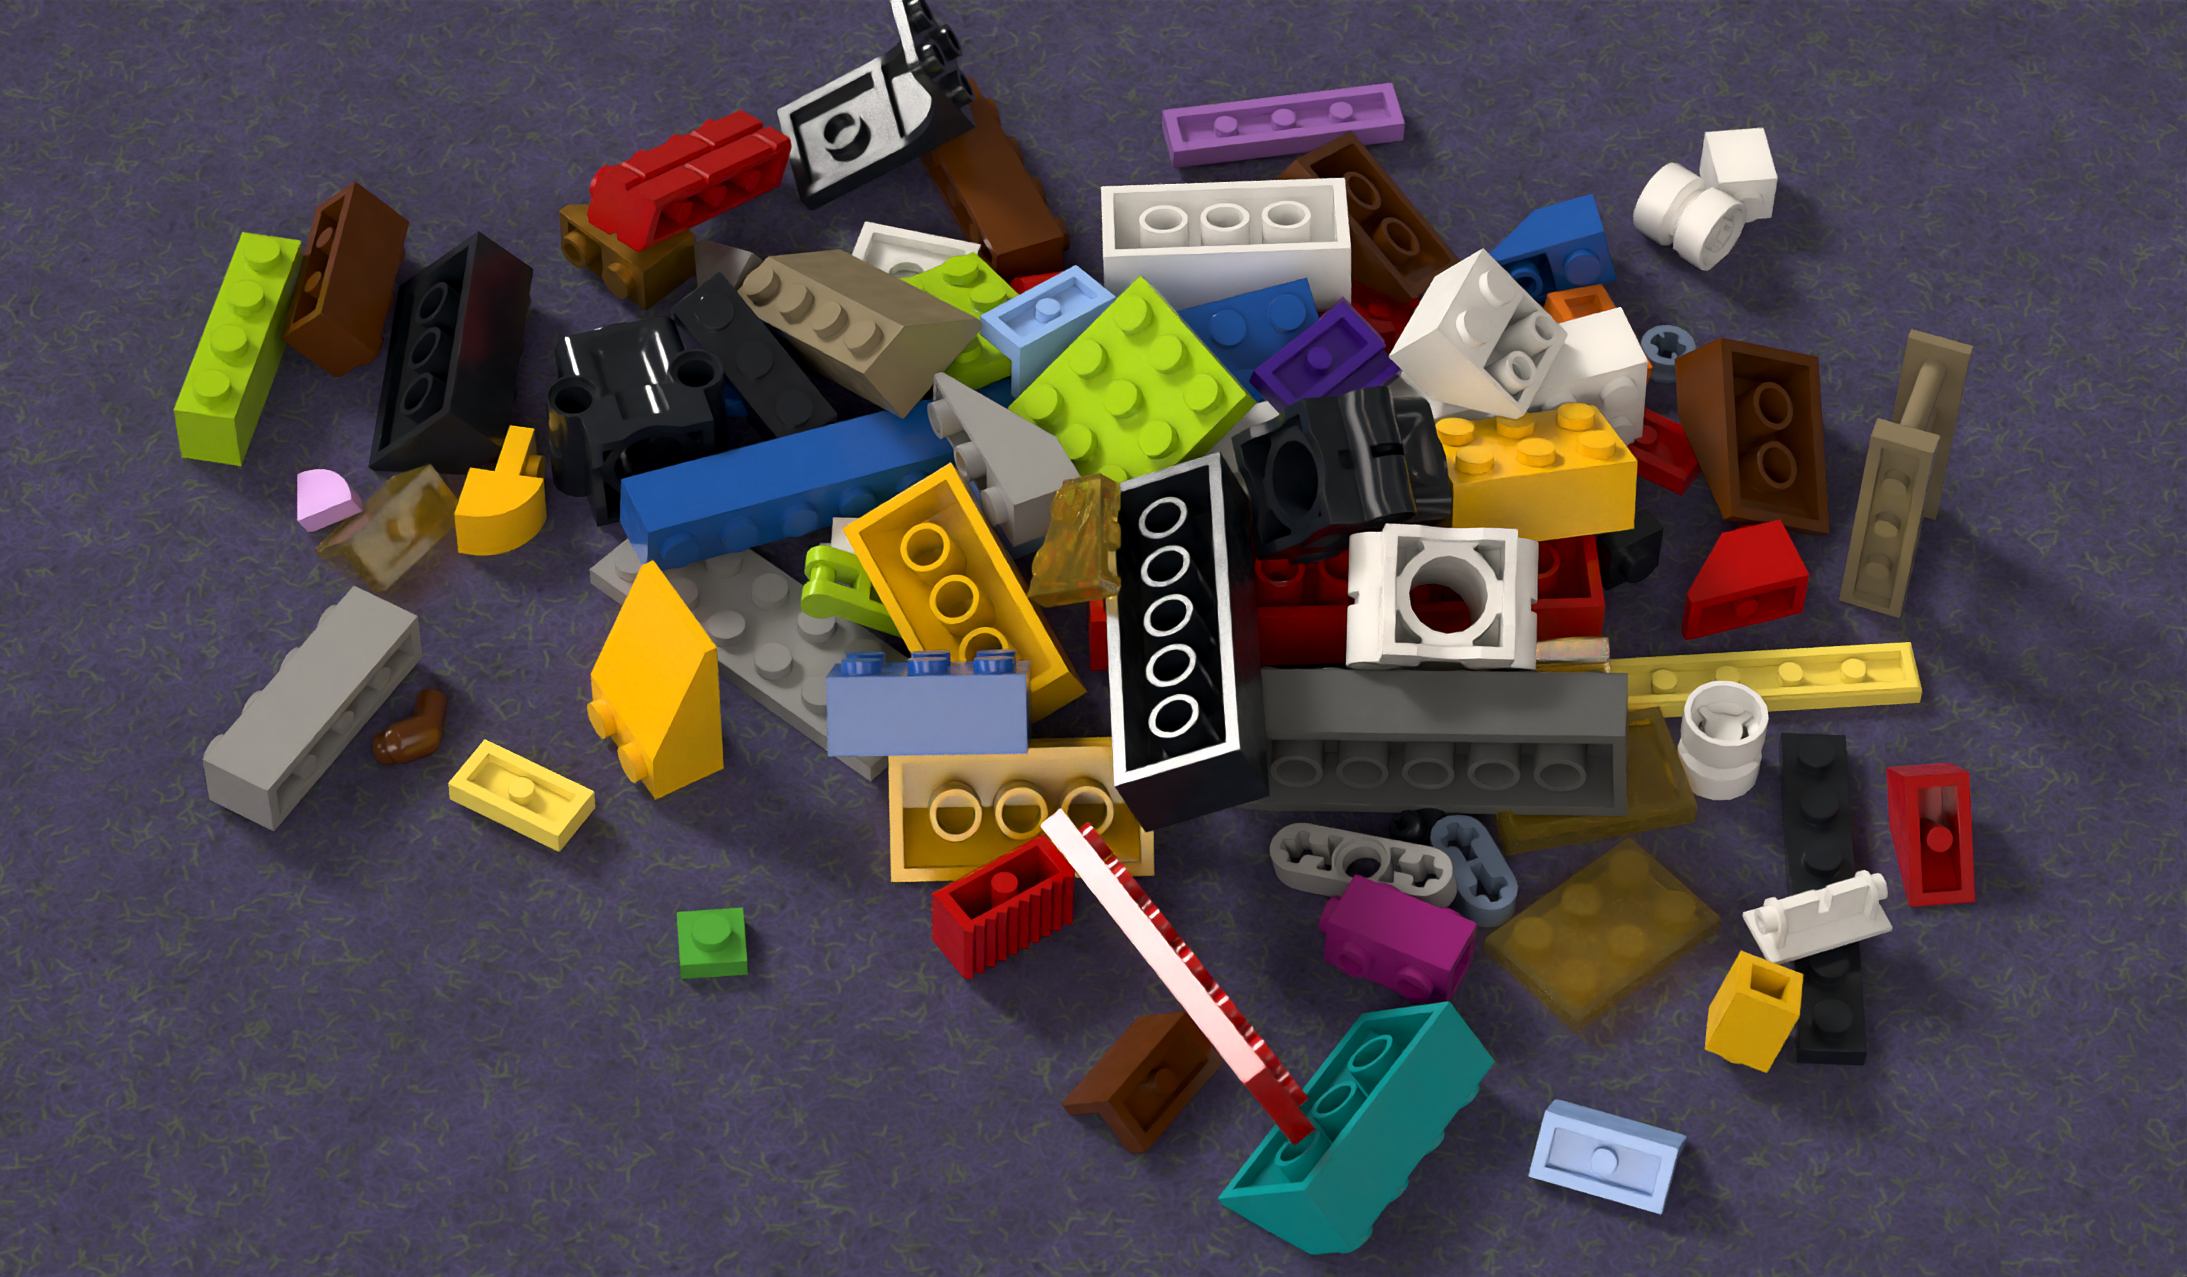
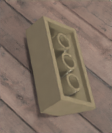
M841 249L769 256L758 268L749 273L743 282V286L737 291L767 329L777 337L778 342L794 361L902 419L907 416L932 387L933 374L944 373L984 326L978 318Z

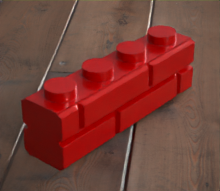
M742 109L716 121L709 119L700 128L683 136L675 134L666 143L649 151L645 149L637 151L631 159L613 167L605 165L600 168L593 177L589 188V194L592 198L587 212L588 222L608 235L617 233V240L635 251H644L781 186L793 146L791 145V138L771 126L763 128L762 121Z

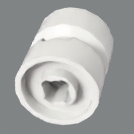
M1671 162L1663 166L1645 186L1633 213V225L1636 230L1661 245L1668 246L1673 243V249L1678 251L1680 257L1699 269L1708 271L1725 257L1735 245L1742 232L1747 209L1742 202L1724 191L1713 187L1706 190L1704 179L1678 163Z
M1712 681L1699 686L1688 696L1683 711L1680 730L1681 739L1677 748L1675 764L1677 775L1684 786L1696 795L1712 800H1731L1744 795L1755 785L1760 770L1761 750L1765 742L1769 720L1767 705L1758 693L1746 685L1736 682Z

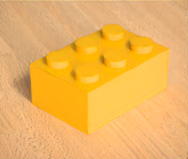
M1566 403L1559 406L1557 410L1534 413L1526 412L1516 420L1498 415L1493 418L1477 420L1453 417L1442 419L1435 425L1437 435L1446 455L1452 509L1449 517L1434 527L1518 529V538L1534 541L1634 529L1637 460L1595 405Z

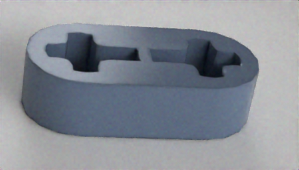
M1460 814L1446 816L1437 821L1431 831L1429 847L1442 850L1451 859L1457 882V893L1453 903L1459 913L1464 918L1477 923V926L1496 927L1509 921L1515 912L1518 884L1487 829L1480 821ZM1456 840L1461 847L1470 846L1469 861L1465 860L1460 849L1456 846L1447 848L1448 841ZM1480 880L1489 895L1499 894L1498 901L1490 902L1485 895L1476 896L1477 881Z

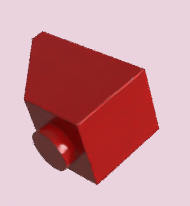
M1781 519L1758 525H1744L1733 531L1721 534L1687 592L1681 626V634L1685 641L1803 613L1810 574Z
M1952 763L1886 767L1889 828L1908 905L1916 907L1975 902L1969 771Z

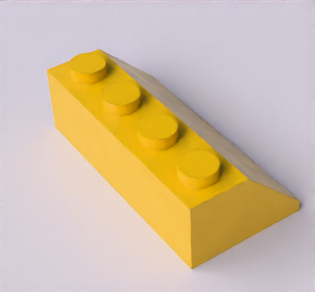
M952 463L947 464L842 528L910 653L928 650L950 651L951 662L974 661V658L977 657V651L993 649L1015 650L1016 661H1031L1032 723L1042 720L1088 692L995 527L988 521L982 504L973 488L966 482L965 478Z
M1112 737L1032 739L1027 754L888 756L891 882L956 881L1039 835H1045L1057 848L1040 825L1060 809H1062L1077 829L1089 822L1113 852L1110 856L1114 854L1131 876H1154V830L1145 833L1114 787ZM1075 870V878H1081Z

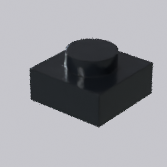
M1650 512L1635 518L1634 529L1607 532L1597 537L1596 547L1601 581L1606 591L1627 581L1629 583L1640 582L1658 567L1664 528Z

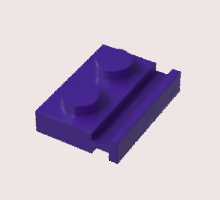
M1341 302L1253 371L1249 383L1281 414L1284 408L1303 398L1335 397L1362 388L1389 386L1400 377L1403 370L1384 351L1386 345L1344 302Z

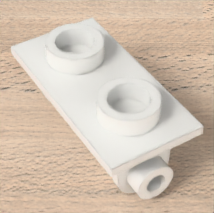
M1866 870L1857 872L1854 878L1827 885L1824 889L1817 891L1814 889L1780 900L1775 897L1765 899L1763 907L1743 912L1742 916L1766 960L1778 965L1892 931L1893 928L1879 904V900L1886 899L1888 896L1886 882L1880 873L1870 875Z

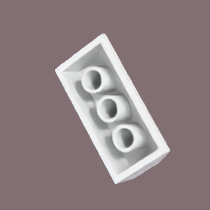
M1345 178L1101 187L1104 288L1116 296V299L1140 275L1159 291L1175 311L1307 278L1317 312H1326L1342 296L1351 304V243Z

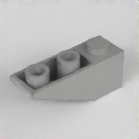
M943 372L933 374V402L927 405L928 417L933 431L939 439L945 437L948 439L954 449V459L958 471L965 478L966 482L973 481L980 492L982 507L988 521L994 527L1001 526L1013 547L1083 523L1084 481L1055 436Z

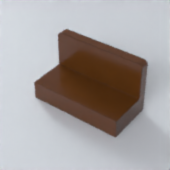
M1187 1011L1140 1016L1127 1028L1062 1102V1106L1069 1115L1099 1113L1126 1150L1133 1154L1146 1153L1224 1061Z

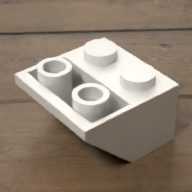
M1482 248L1434 277L1391 351L1389 358L1432 400L1516 420L1526 413L1568 333Z

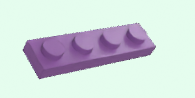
M1392 83L1162 110V129L1173 168L1311 152L1350 131L1354 133L1363 145L1404 140L1405 122Z

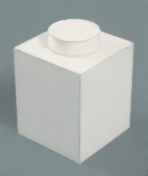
M1764 128L1705 132L1699 172L1701 178L1706 183V190L1713 187L1724 191L1742 202L1747 209L1745 223L1761 218H1771L1778 178Z

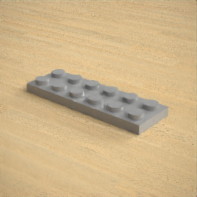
M628 538L589 569L590 583L622 606L642 566ZM750 548L742 552L728 553L694 562L682 568L662 571L716 645L718 674L827 751L826 676L833 666L840 664L841 660L846 659V653L863 651L884 652L885 663L908 662L906 656L858 623L837 616L818 619L806 615L800 606L803 585ZM888 756L837 757L869 781H872L888 767Z

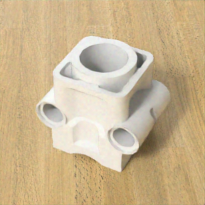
M1385 524L1382 532L1352 534L1349 538L1348 595L1355 598V604L1350 605L1347 611L1346 666L1356 670L1401 668L1409 671H1453L1457 669L1486 672L1536 671L1537 613L1531 611V604L1536 603L1538 599V542L1531 539L1518 538V529L1440 528L1424 525ZM1432 583L1451 588L1462 597L1469 608L1470 627L1463 632L1450 634L1431 630L1419 621L1412 610L1409 591L1419 585Z

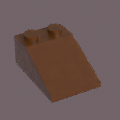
M1352 131L1297 158L1275 179L1345 178L1351 243V279L1403 305L1424 295L1435 276L1460 262V259Z
M1720 337L1676 358L1678 418L1723 519L1753 525L1781 519L1786 531L1815 536L1830 534L1818 356Z

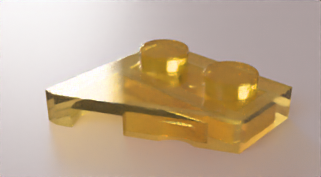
M1101 473L1063 481L1062 487L1057 491L1051 503L1050 513L1052 518L1043 546L1038 550L1033 559V577L1026 596L1027 598L1047 608L1118 596L1121 588V578L1108 571V550L1115 552L1121 547V527L1117 522L1120 510V483Z

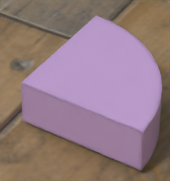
M315 469L297 474V521L308 532H314L363 512L359 495L336 472Z

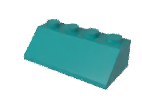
M1450 1001L1362 1013L1302 1089L1309 1100L1301 1105L1299 1109L1315 1127V1130L1294 1146L1277 1124H1275L1217 1198L1218 1201L1226 1208L1310 1255L1339 1252L1346 1254L1356 1250L1371 1236L1373 1231L1371 1225L1386 1205L1394 1201L1405 1191L1409 1184L1408 1176L1423 1156L1432 1152L1442 1142L1445 1135L1443 1130L1457 1111L1476 1097L1480 1090L1479 1082L1494 1064V1059Z

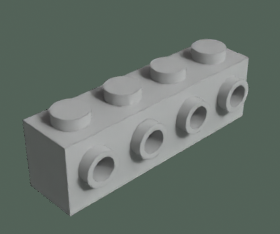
M353 586L337 605L328 607L321 616L316 630L300 648H293L286 655L280 671L262 691H256L250 696L243 708L242 715L224 735L216 736L207 747L203 758V767L209 799L275 831L423 657L418 616L356 586Z

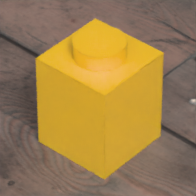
M1740 951L1709 1006L1705 1050L1718 1054L1729 1062L1744 1064L1767 1073L1800 1017L1803 974Z

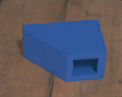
M1593 194L1534 210L1490 253L1491 257L1536 302L1546 300L1548 293L1605 284L1617 280Z

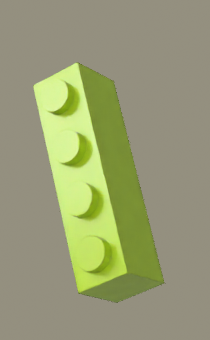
M242 232L174 407L181 457L242 466L287 345L281 338L303 259L301 240Z

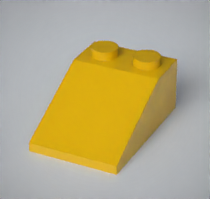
M652 560L641 566L591 672L593 702L587 704V712L597 734L602 739L611 736L619 747L618 757L630 781L636 783L642 780L656 800L724 769L717 647L660 568Z

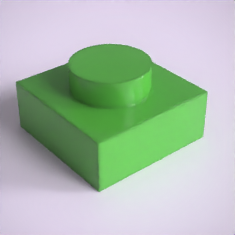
M743 907L677 912L681 979L748 974Z

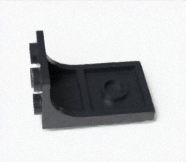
M890 0L901 39L891 50L777 109L782 132L791 138V145H793L789 159L799 198L810 211L976 128L969 105L975 101V94L968 78L959 69L956 59L962 56L961 45L948 24L939 26L934 20L926 0Z

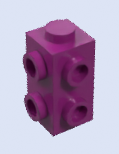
M1357 874L1352 878L1342 897L1336 894L1330 897L1320 919L1319 931L1326 933L1324 962L1336 966L1340 971L1349 976L1363 977L1395 990L1401 996L1413 1002H1424L1426 1004L1451 1002L1473 962L1477 923L1463 918L1452 909L1433 906L1402 893L1390 884L1377 883Z

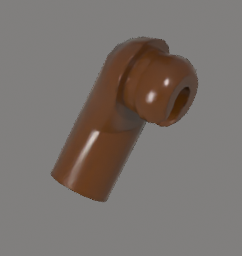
M422 690L416 696L413 717L392 723L386 727L385 731L382 730L376 733L373 737L371 748L377 761L389 766L395 763L406 764L436 752L441 743L447 712L448 698L446 695L437 690Z

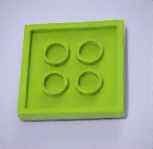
M1140 275L1008 409L1058 439L1084 481V499L1102 519L1101 488L1203 457L1257 402L1159 291Z

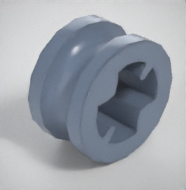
M1663 325L1656 326L1643 335L1641 348L1653 367L1650 379L1661 383L1676 382L1675 359L1695 350L1696 347L1694 339L1687 331L1676 326ZM1663 350L1675 352L1672 353L1670 359L1660 357Z

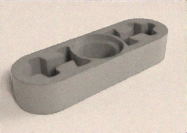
M1295 823L1282 828L1276 833L1270 844V856L1277 877L1285 885L1300 891L1330 897L1336 894L1342 897L1352 880L1345 873L1348 866L1360 858H1372L1379 861L1381 866L1373 876L1367 878L1369 880L1390 884L1402 893L1436 907H1448L1453 902L1457 893V882L1451 859L1445 852L1434 847L1309 823ZM1303 850H1312L1313 855H1304L1299 863H1291L1290 857L1299 858ZM1325 864L1332 865V870L1327 871ZM1400 866L1401 872H1395V867ZM1427 874H1436L1437 879H1428L1424 887H1415L1414 882H1423Z

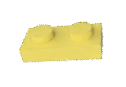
M484 739L448 783L450 800L558 852L563 849L596 808L594 791Z

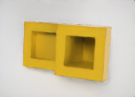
M510 425L495 471L477 468L469 469L454 513L458 553L470 555L505 553L530 541L543 527L547 518L544 489L546 462L544 456L537 455L535 430L533 428Z

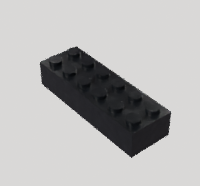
M1220 451L1101 488L1114 787L1145 833L1270 796L1249 498Z

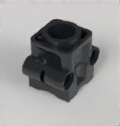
M658 316L629 323H614L596 330L567 336L557 344L555 349L557 379L548 386L545 393L553 483L565 495L573 497L587 496L597 527L620 522L621 479L728 451L723 362L718 355L709 350L700 348L685 350L675 321L670 317Z
M1375 386L1354 390L1335 397L1303 398L1284 408L1281 414L1275 418L1249 427L1231 437L1237 467L1248 487L1253 510L1251 531L1258 561L1288 559V563L1292 565L1315 563L1342 554L1344 550H1349V538L1352 534L1382 532L1385 524L1433 527L1445 521L1451 513L1452 497L1448 483L1446 455L1437 435L1432 409L1429 402L1423 397L1392 398L1389 387Z

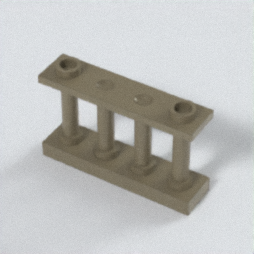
M1911 329L1907 340L1892 421L1877 418L1871 434L1839 601L1894 617H1901L1907 600L1923 518L1936 520L1939 512L1973 350L1972 345Z

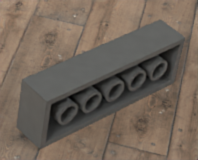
M1261 667L1270 796L1235 806V808L1268 811L1401 813L1403 810L1414 811L1422 808H1437L1445 813L1628 815V673H1605L1602 671L1568 673L1539 672L1535 670L1486 672L1468 669L1409 671L1401 668L1388 670H1343L1334 667L1324 669H1277L1274 667Z

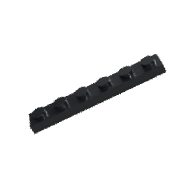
M1781 733L1779 763L1787 897L1814 889L1815 891L1824 889L1827 885L1854 878L1855 868L1846 735ZM1859 941L1791 961V970L1803 974L1800 1017L1794 1025L1796 1063L1864 1066L1867 1048Z

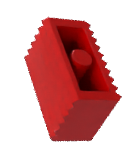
M1039 835L930 894L933 900L930 902L933 908L930 910L933 915L930 918L933 923L930 926L933 931L931 937L962 977L973 980L975 972L984 974L986 966L995 968L997 960L1007 961L1008 954L1018 955L1019 948L1029 949L1030 942L1040 943L1041 936L1051 937L1052 930L1062 931L1063 924H1073L1075 869L1045 835Z

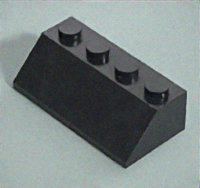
M480 231L399 286L368 468L373 471L468 475L470 468L479 469L486 463L497 461L500 457L510 427L513 403L518 393L516 380L519 361L525 346L523 334L526 315L531 305V297L529 295L533 268Z

